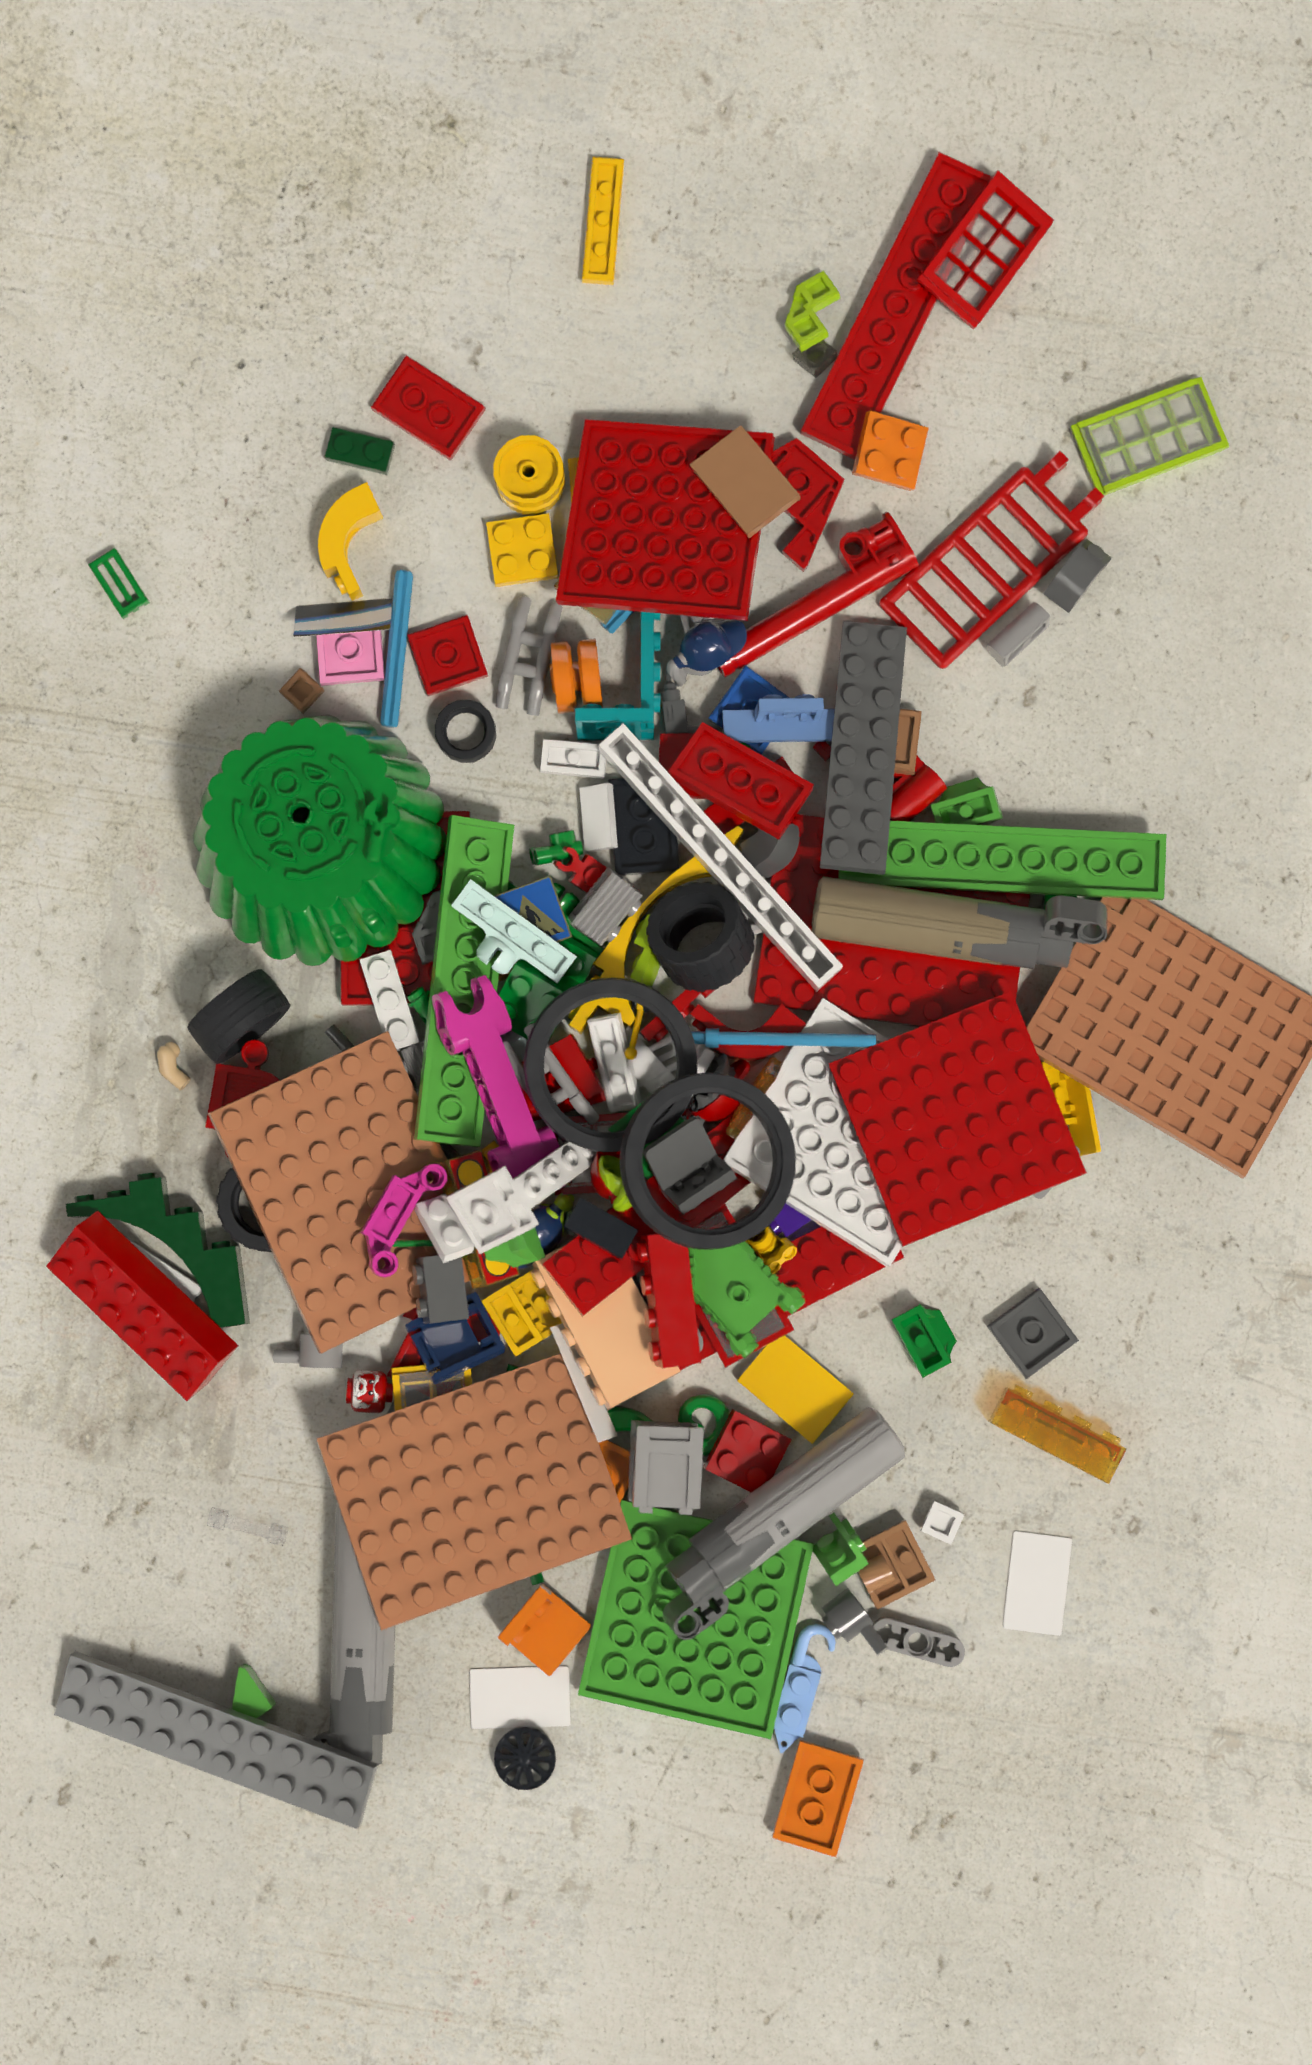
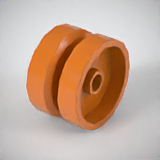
M596 638L579 640L577 644L578 661H572L571 646L567 641L551 643L552 664H550L552 692L556 695L558 714L575 712V708H577L576 692L578 691L582 692L583 706L586 704H597L603 708Z

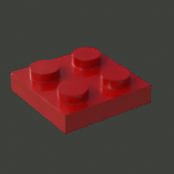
M732 1409L703 1468L752 1493L774 1476L792 1439Z

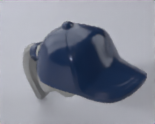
M729 619L716 623L703 621L692 627L682 639L679 654L667 663V672L675 681L676 686H683L687 682V674L697 676L709 674L739 653L747 640L745 625L739 620Z

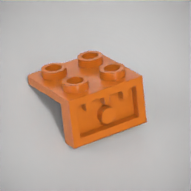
M542 1583L497 1638L507 1646L512 1644L545 1674L551 1676L589 1631L591 1624Z

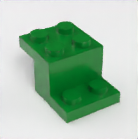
M572 938L557 942L577 956L558 984L527 961L518 960L499 994L511 1020V1031L528 1040V1036L524 1031L525 1027L535 1023L544 1008L558 995L575 985L585 982L594 962L599 956L597 952Z

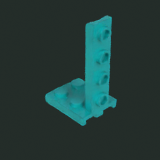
M641 612V708H634L630 704H619L615 708H602V706L597 704H586L582 708H575L577 740H605L623 723L638 740H654V712H660V693H654V682H660L661 680L660 662H654V651H661V632H654V621H661V613Z

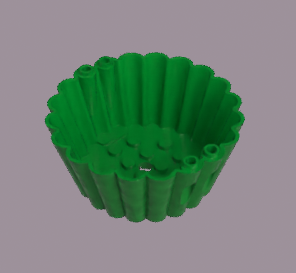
M321 715L301 718L299 720L290 719L274 722L267 728L265 733L253 732L248 734L241 743V750L230 751L224 756L218 769V774L211 778L201 798V815L193 833V842L200 852L196 866L197 878L201 884L211 889L210 907L218 917L232 919V930L238 940L249 944L261 941L264 952L269 957L277 960L287 959L296 954L299 961L305 965L317 966L326 962L333 955L338 960L349 962L360 958L365 952L367 944L373 947H384L390 944L396 938L398 924H408L420 917L424 905L422 895L430 893L440 882V868L435 860L440 858L445 852L447 835L436 824L442 819L444 804L435 792L427 790L430 784L428 769L418 761L407 759L408 752L401 740L395 737L378 736L373 725L365 721L341 722L335 716ZM378 799L375 815L378 817V822H381L382 818L387 816L388 803L391 801L398 814L396 826H389L384 831L379 862L369 863L366 860L371 826L368 821H363L364 809L373 800ZM298 807L310 809V816L306 823L293 821V812Z

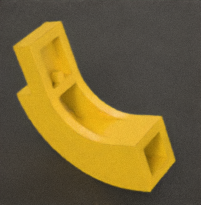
M367 482L349 490L335 501L323 519L318 537L319 559L326 577L329 578L339 573L338 576L334 577L341 594L348 593L352 601L363 597V594L348 562L349 544L355 534L362 528L383 519Z

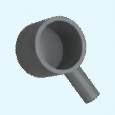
M849 1588L822 1607L826 1615L821 1619L837 1640L843 1637L848 1643L861 1633L877 1655H880L888 1648L871 1625L874 1622Z

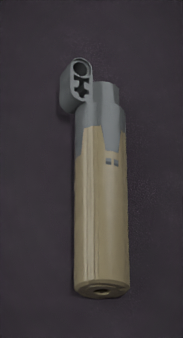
M823 876L819 880L816 889L811 931L818 939L1028 969H1034L1036 964L1067 968L1073 942L1098 944L1105 940L1107 937V908L1103 903L1095 900L1055 896L1047 901L1045 910L1011 905L1010 903Z

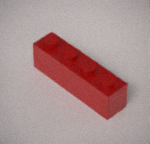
M658 1233L640 1235L641 1242L637 1243V1256L639 1262H643L645 1275L641 1276V1289L643 1295H647L648 1309H645L644 1317L648 1329L651 1328L652 1342L648 1344L650 1360L652 1362L655 1361V1366L659 1368L702 1363L688 1247L675 1244Z

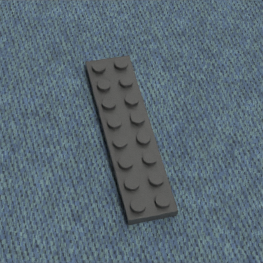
M843 621L820 868L885 875L907 627Z

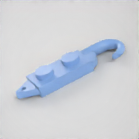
M809 1625L801 1630L796 1639L784 1679L774 1725L780 1753H783L799 1737L803 1738L821 1677L819 1663L813 1657L806 1655L810 1639L814 1635H823L828 1641L829 1651L835 1650V1637L824 1625ZM786 1741V1746H781V1742Z

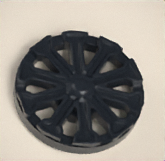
M528 1726L517 1727L508 1731L498 1742L494 1753V1765L498 1776L508 1786L517 1790H532L541 1786L550 1778L556 1764V1752L550 1738L539 1729ZM523 1733H529L530 1735L527 1744H524ZM511 1736L516 1737L518 1747L509 1742ZM540 1737L543 1743L534 1748L535 1739ZM505 1747L513 1754H502L500 1752L501 1748ZM545 1749L550 1751L549 1756H538ZM501 1761L513 1762L506 1768H501L500 1766ZM537 1763H548V1770H544ZM518 1769L513 1780L507 1777L509 1773ZM532 1770L541 1776L540 1780H534ZM523 1772L526 1774L527 1784L520 1783Z

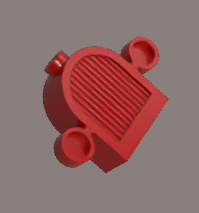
M251 1040L244 1044L241 1055L248 1064L247 1068L216 1064L208 1113L280 1081L278 1077L261 1070V1066L269 1058V1050L264 1043L258 1040ZM207 1114L205 1128L215 1130L213 1123L209 1115Z

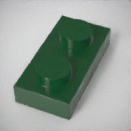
M332 427L325 459L329 462L388 475L395 443Z

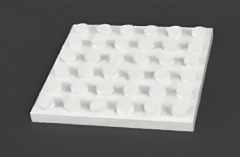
M824 998L820 1000L806 1026L801 1031V1033L876 1034V1044L888 1040ZM792 1046L764 1092L783 1114L790 1128L795 1146V1177L790 1195L785 1204L884 1266L890 1267L902 1245L828 1063L868 1047ZM752 1112L723 1161L734 1172L766 1191L772 1172V1150L763 1125Z

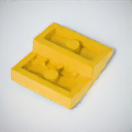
M531 1271L481 1301L515 1357L552 1335L550 1327L562 1324L559 1316L556 1318L552 1316L546 1304V1300L550 1298L544 1287L540 1289L537 1287Z

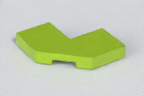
M824 270L796 285L791 309L784 323L786 331L801 352L829 337L828 330L818 318L816 312L840 299L839 291Z

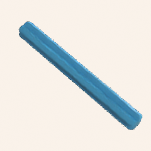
M398 570L395 573L391 629L389 632L380 720L382 726L390 728L398 726L413 584V574L407 570Z

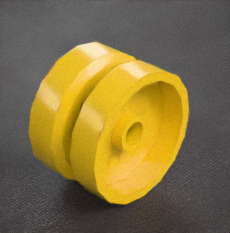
M521 435L507 441L498 451L493 463L494 481L501 500L511 510L523 515H538L550 510L560 500L565 488L564 466L558 450L548 440L536 435ZM533 473V476L526 477V474Z

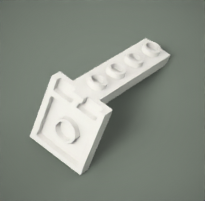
M567 1141L514 1179H512L504 1166L453 1192L446 1199L479 1254H482L537 1226L539 1223L531 1209L589 1168L597 1151L585 1149Z

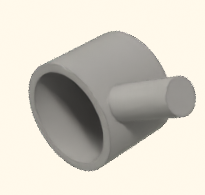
M310 1333L300 1334V1350H274L273 1361L274 1363H298L299 1367L342 1368L343 1343L320 1354Z

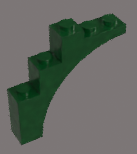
M156 1172L138 1174V1181L129 1182L130 1195L126 1194V1190L106 1192L107 1198L94 1200V1194L74 1197L75 1203L66 1204L67 1217H90L99 1211L105 1218L117 1219L142 1228L160 1239L184 1261L194 1275L208 1304L210 1318L220 1328L250 1324L240 1246H231V1241L211 1243L212 1249L208 1250L203 1212H194V1207L191 1206L174 1209L175 1215H171L166 1178H157Z

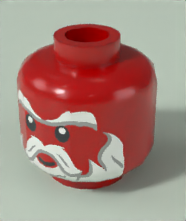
M358 1370L353 1374V1378L347 1379L346 1404H351L354 1412L381 1413L385 1409L386 1403H392L393 1383H387V1376L384 1372Z

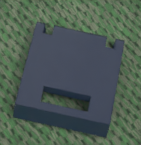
M477 1292L471 1293L466 1297L469 1316L477 1314L488 1337L481 1339L480 1344L467 1319L424 1324L423 1318H417L405 1325L408 1333L418 1329L421 1331L412 1335L411 1340L428 1373L440 1369L439 1372L431 1376L434 1384L445 1381L499 1356L505 1351V1346Z

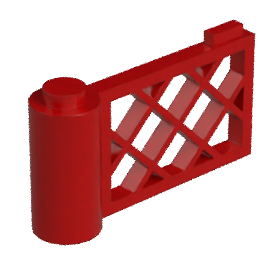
M826 741L816 742L813 749L826 762L830 758L831 747ZM916 756L914 775L894 773V778L900 779L893 784L890 821L910 822L947 789L938 774L918 756Z

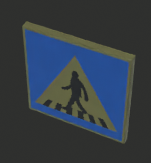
M551 876L494 895V897L556 942L572 937Z

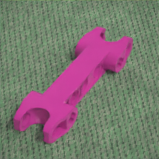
M481 975L470 979L474 1005L468 1014H463L457 1009L451 995L447 991L432 995L436 1028L446 1051L452 1056L463 1052L499 1145V1147L488 1151L487 1154L492 1172L505 1166L512 1179H514L560 1146L555 1134L548 1126L540 1129L535 1127L500 1036L510 1032L512 1029L509 1014L503 1000L495 991L486 975Z

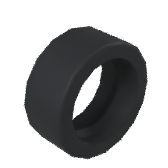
M470 699L457 700L446 705L438 714L435 723V737L442 752L450 759L460 763H473L484 758L493 749L496 740V725L490 711L481 703ZM461 713L476 715L484 725L485 734L478 746L470 750L456 748L447 737L449 722L454 716Z

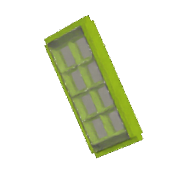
M1202 377L1164 389L1077 422V424L1070 427L1093 486L1104 496L1229 448V443Z

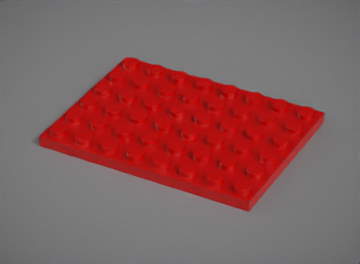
M796 814L791 824L797 825L799 828L797 851L785 868L772 875L770 886L811 930L818 882L823 876L838 878V870L820 868L824 818ZM908 888L1010 903L1011 905L1029 907L1030 894ZM763 933L754 1003L777 1007L783 1004L786 1008L814 1012L820 1000L824 998L854 1018L921 1027L1009 991H1012L1016 1001L1020 967L819 939L843 967L816 992Z

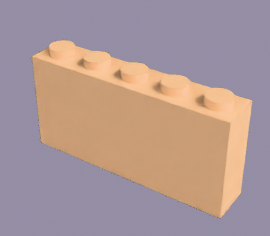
M564 1246L532 1264L534 1270L531 1271V1275L539 1289L545 1288L550 1298L546 1300V1304L554 1318L560 1317L565 1327L561 1329L563 1338L569 1347L575 1346L580 1356L576 1359L577 1365L584 1377L589 1375L595 1387L591 1388V1391L599 1406L605 1405L606 1409L609 1410L681 1372L679 1367H656L655 1361L652 1362L650 1360L648 1344L652 1342L651 1328H647L644 1311L648 1308L632 1278L582 1317L541 1266Z

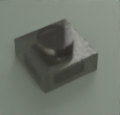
M822 340L803 352L797 348L792 353V356L797 364L817 378L837 359L838 354L835 348Z

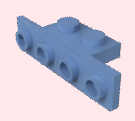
M810 694L798 695L795 698L767 695L763 699L758 700L755 710H722L723 734L739 743L832 741L834 709H824L823 698H814Z

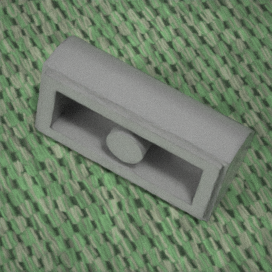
M1033 602L986 645L988 652L1002 667H1005L1049 627L1050 614L1039 604Z

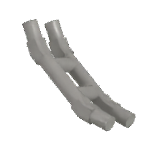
M522 596L519 598L513 617L495 707L508 709L514 675L533 678L527 714L538 716L551 659V643L555 641L563 607L558 605V603L550 605L543 635L525 632L532 601L530 598ZM521 644L540 648L536 666L517 662Z
M534 1023L524 1029L528 1037ZM508 1041L503 1042L516 1078L529 1097L525 1083L524 1065L518 1055L515 1054ZM547 1044L544 1072L546 1074L550 1071L560 1085L559 1089L551 1093L556 1105L569 1098L576 1111L590 1125L596 1123L599 1115L575 1086ZM556 1133V1135L562 1140V1142H567V1140L563 1139Z

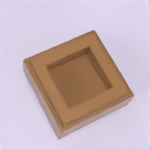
M299 668L283 685L279 693L304 714L325 690Z

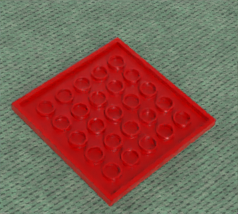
M585 419L556 595L558 605L748 621L761 530L748 538L690 467L692 462L734 430ZM747 431L772 461L775 441L774 434Z
M1012 991L828 1063L902 1247L1087 1173Z

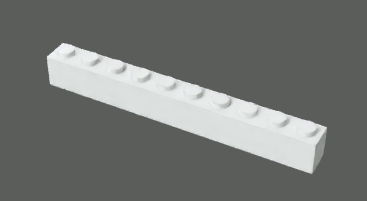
M624 723L599 744L600 753L725 890L733 894L741 909L816 992L842 969L843 965Z

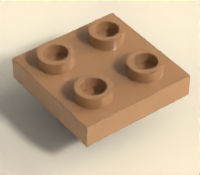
M906 1520L862 1541L867 1548L862 1554L869 1564L859 1570L858 1573L877 1610L936 1580Z

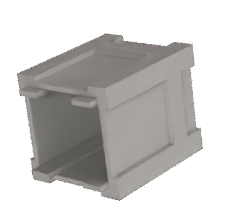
M631 1420L628 1501H632L633 1507L639 1508V1513H653V1507L679 1509V1514L692 1515L693 1509H700L704 1428L698 1427L697 1423Z

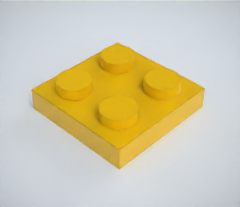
M549 513L486 522L495 587L559 578Z

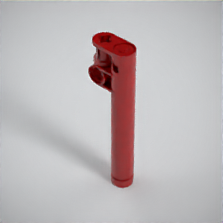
M883 513V519L868 528L864 526L857 531L848 532L841 538L838 557L846 572L747 628V640L742 650L726 661L724 665L717 667L722 676L725 678L736 672V669L743 668L918 567L919 564L912 548L890 513ZM849 543H855L860 546L862 552L855 556L849 555L844 547Z

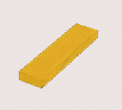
M592 158L582 283L614 285L624 159Z

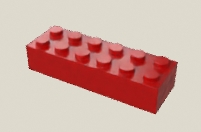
M99 1211L92 1214L73 1229L46 1265L60 1281L186 1401L191 1399L211 1381L239 1346Z

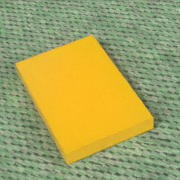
M786 1336L766 1345L737 1379L740 1384L811 1444L815 1442L854 1395L853 1392Z

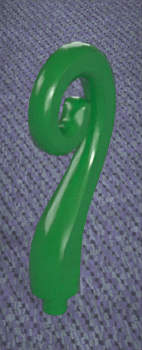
M698 1394L684 1401L679 1409L678 1422L697 1423L698 1427L704 1428L702 1424L693 1421V1412L699 1408H704L713 1414L716 1422L715 1429L710 1436L703 1439L702 1457L710 1454L730 1414V1410L717 1397ZM615 1406L607 1410L616 1432H631V1420L653 1421L640 1411L628 1407Z

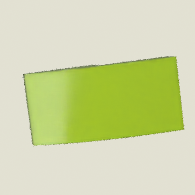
M647 914L646 918L639 923L636 929L637 937L634 943L643 947L644 950L635 958L630 978L652 987L661 964L647 941L646 928L648 927L650 914Z

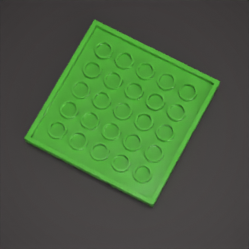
M622 1499L620 1506L632 1539L612 1546L610 1549L578 1695L771 1740L814 1543L794 1539L723 1592L728 1598L729 1607L720 1619L694 1638L683 1640L670 1629L663 1619L665 1606L682 1593V1590L676 1584L665 1565L691 1547L688 1539L714 1520L693 1515H681L679 1512L653 1507V1513H639V1508L633 1507L631 1501ZM686 1615L683 1616L678 1623L682 1622L686 1618Z

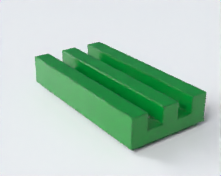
M116 548L88 564L123 620L131 612L135 613L140 610L139 607L150 603ZM114 557L139 599L133 600L110 564V559ZM102 564L129 604L123 608L98 569Z

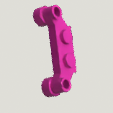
M429 1164L420 1171L402 1178L396 1175L391 1177L360 1232L366 1236L369 1267L376 1276L389 1277L396 1272L398 1259L391 1252V1248L422 1193L426 1190H439L446 1184L447 1173L442 1166ZM428 1172H431L434 1177L431 1184L426 1179ZM380 1258H383L385 1261V1266L382 1270L377 1265Z

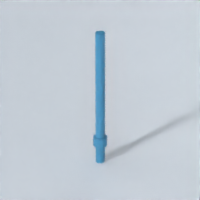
M706 1028V1031H691L695 1044H705V1048H719V1045L871 1047L876 1045V1034L719 1032V1028Z

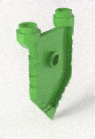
M746 1241L722 1249L703 1250L688 1248L694 1302L697 1305L700 1304L703 1308L702 1311L706 1315L709 1314L711 1321L718 1324L720 1331L726 1333V1337L730 1342V1348L737 1356L741 1354L745 1359L759 1346L755 1341L757 1338L751 1330L777 1305L784 1312L788 1310L792 1315L806 1302L802 1297L804 1293L798 1287L786 1286L783 1282L780 1283L777 1280V1275L770 1272L771 1269L768 1265L765 1266L763 1264L764 1261L760 1257L757 1258L753 1253L754 1250Z

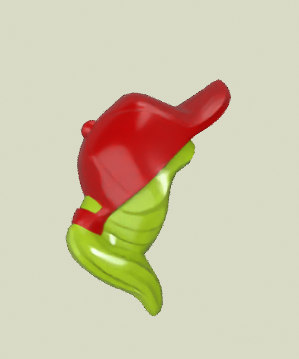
M597 1151L590 1167L591 1181L596 1192L601 1197L610 1200L616 1211L622 1212L629 1209L632 1205L622 1183L620 1152Z

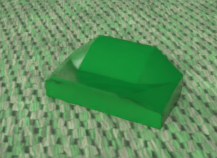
M919 1304L891 1319L897 1334L922 1378L952 1363L950 1354L957 1340L941 1310L925 1309Z

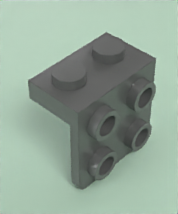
M695 1116L690 1117L643 1150V1155L664 1197L682 1215L696 1208L701 1202L737 1179L733 1169L716 1154L701 1121Z

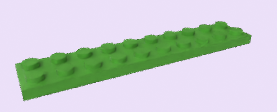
M455 815L449 816L414 1140L470 1147L481 1146L484 1106L463 1052L452 1056L444 1048L436 1028L432 995L447 991L451 995L457 1009L463 1014H468L474 1005L470 979L486 975L497 992L499 973L492 969V965L501 954V951L497 950L487 965L483 963L477 956V948L485 939L486 933L451 907V905L470 879L493 896L508 891L515 826L513 824Z
M890 821L885 875L838 870V878L901 888L1163 900L1165 892L1167 834Z

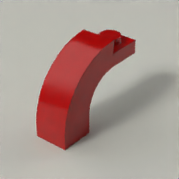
M699 1004L690 1013V1017L694 1019L691 1025L698 1031H706V1028H719V1032L801 1033L806 1026L803 1020L783 1004L778 1007L765 1024L749 1031H739L727 1027ZM719 1045V1048L710 1049L718 1054H726L727 1058L755 1061L768 1058L782 1051L787 1046Z

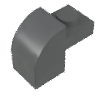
M1086 539L1073 552L1043 594L1069 613L1107 566L1112 557L1106 554L1101 547Z
M790 823L780 840L758 828L759 832L740 843L743 856L761 876L769 878L791 862L799 844V828L797 825Z

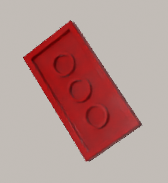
M704 722L698 727L668 771L676 782L780 840L813 791L814 786L811 782Z

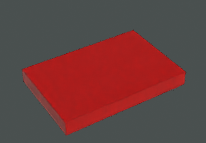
M407 355L371 406L372 411L449 461L453 459L486 410L484 405Z

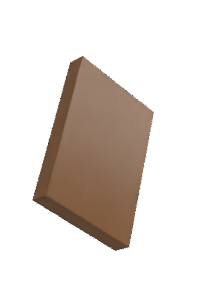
M741 425L690 464L694 473L748 538L752 537L801 499L799 493Z

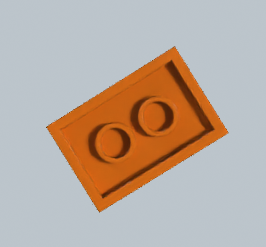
M800 1740L772 1838L836 1857L864 1759Z

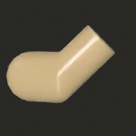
M167 1042L157 1052L159 1072L181 1091L188 1085L191 1078L177 1067L176 1058L180 1053L179 1046L174 1042Z

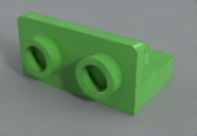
M832 1513L829 1517L837 1530L821 1537L813 1546V1552L835 1586H837L869 1563L862 1554L867 1548L848 1520L845 1518L840 1522L836 1514Z

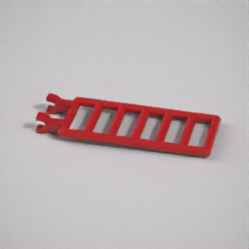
M1061 451L1037 474H1034L1028 467H1021L919 562L918 567L911 570L880 599L879 606L899 627H907L909 638L940 669L947 668L1087 537L1088 529L1081 520L1102 502L1104 495L1095 487L1070 511L1052 493L1046 484L1062 471L1069 461ZM1023 482L1072 531L1061 544H1058L1011 496ZM1000 504L1049 552V555L1037 566L987 517ZM976 526H979L1026 574L1014 588L964 539ZM954 547L1003 596L990 610L941 561ZM932 569L980 618L967 632L918 583L929 570ZM907 591L957 640L944 653L894 604Z

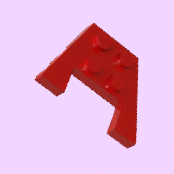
M795 438L773 451L772 462L799 493L801 498L784 511L802 529L782 550V554L804 572L809 565L845 479L803 442Z

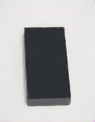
M581 1197L564 1225V1228L620 1260L638 1231L636 1228Z

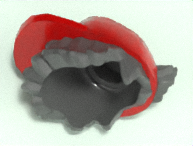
M721 1053L718 1057L714 1056L705 1073H720L742 1080L750 1070V1063L740 1059L729 1065L726 1054ZM715 1093L693 1094L695 1100L690 1106L691 1117H697L702 1125L705 1121H720L733 1114L740 1102Z

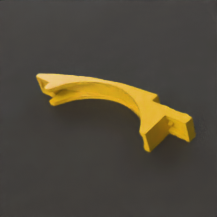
M737 826L724 835L735 846L743 835V829ZM695 857L671 874L641 904L637 912L633 916L628 917L615 939L609 942L594 962V967L603 972L601 977L595 974L592 980L600 978L625 979V961L629 943L646 912L660 898L678 886L697 879L712 877ZM601 998L589 1001L575 1008L568 1015V1018L572 1020L569 1024L570 1028L580 1035L588 1025L587 1020L594 1016L598 1008L607 1014L621 1013L623 1024L632 1028L636 1019L629 1001L622 998Z

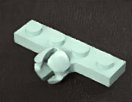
M471 879L451 905V907L486 933L485 939L477 948V956L483 963L487 965L497 950L502 952L492 965V969L497 973H508L514 964L522 959L558 984L577 958L573 953Z

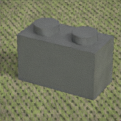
M439 1255L416 1258L417 1265H413L412 1272L414 1283L419 1285L420 1298L416 1300L418 1317L423 1318V1323L430 1324L469 1319L462 1257L445 1263L442 1262Z

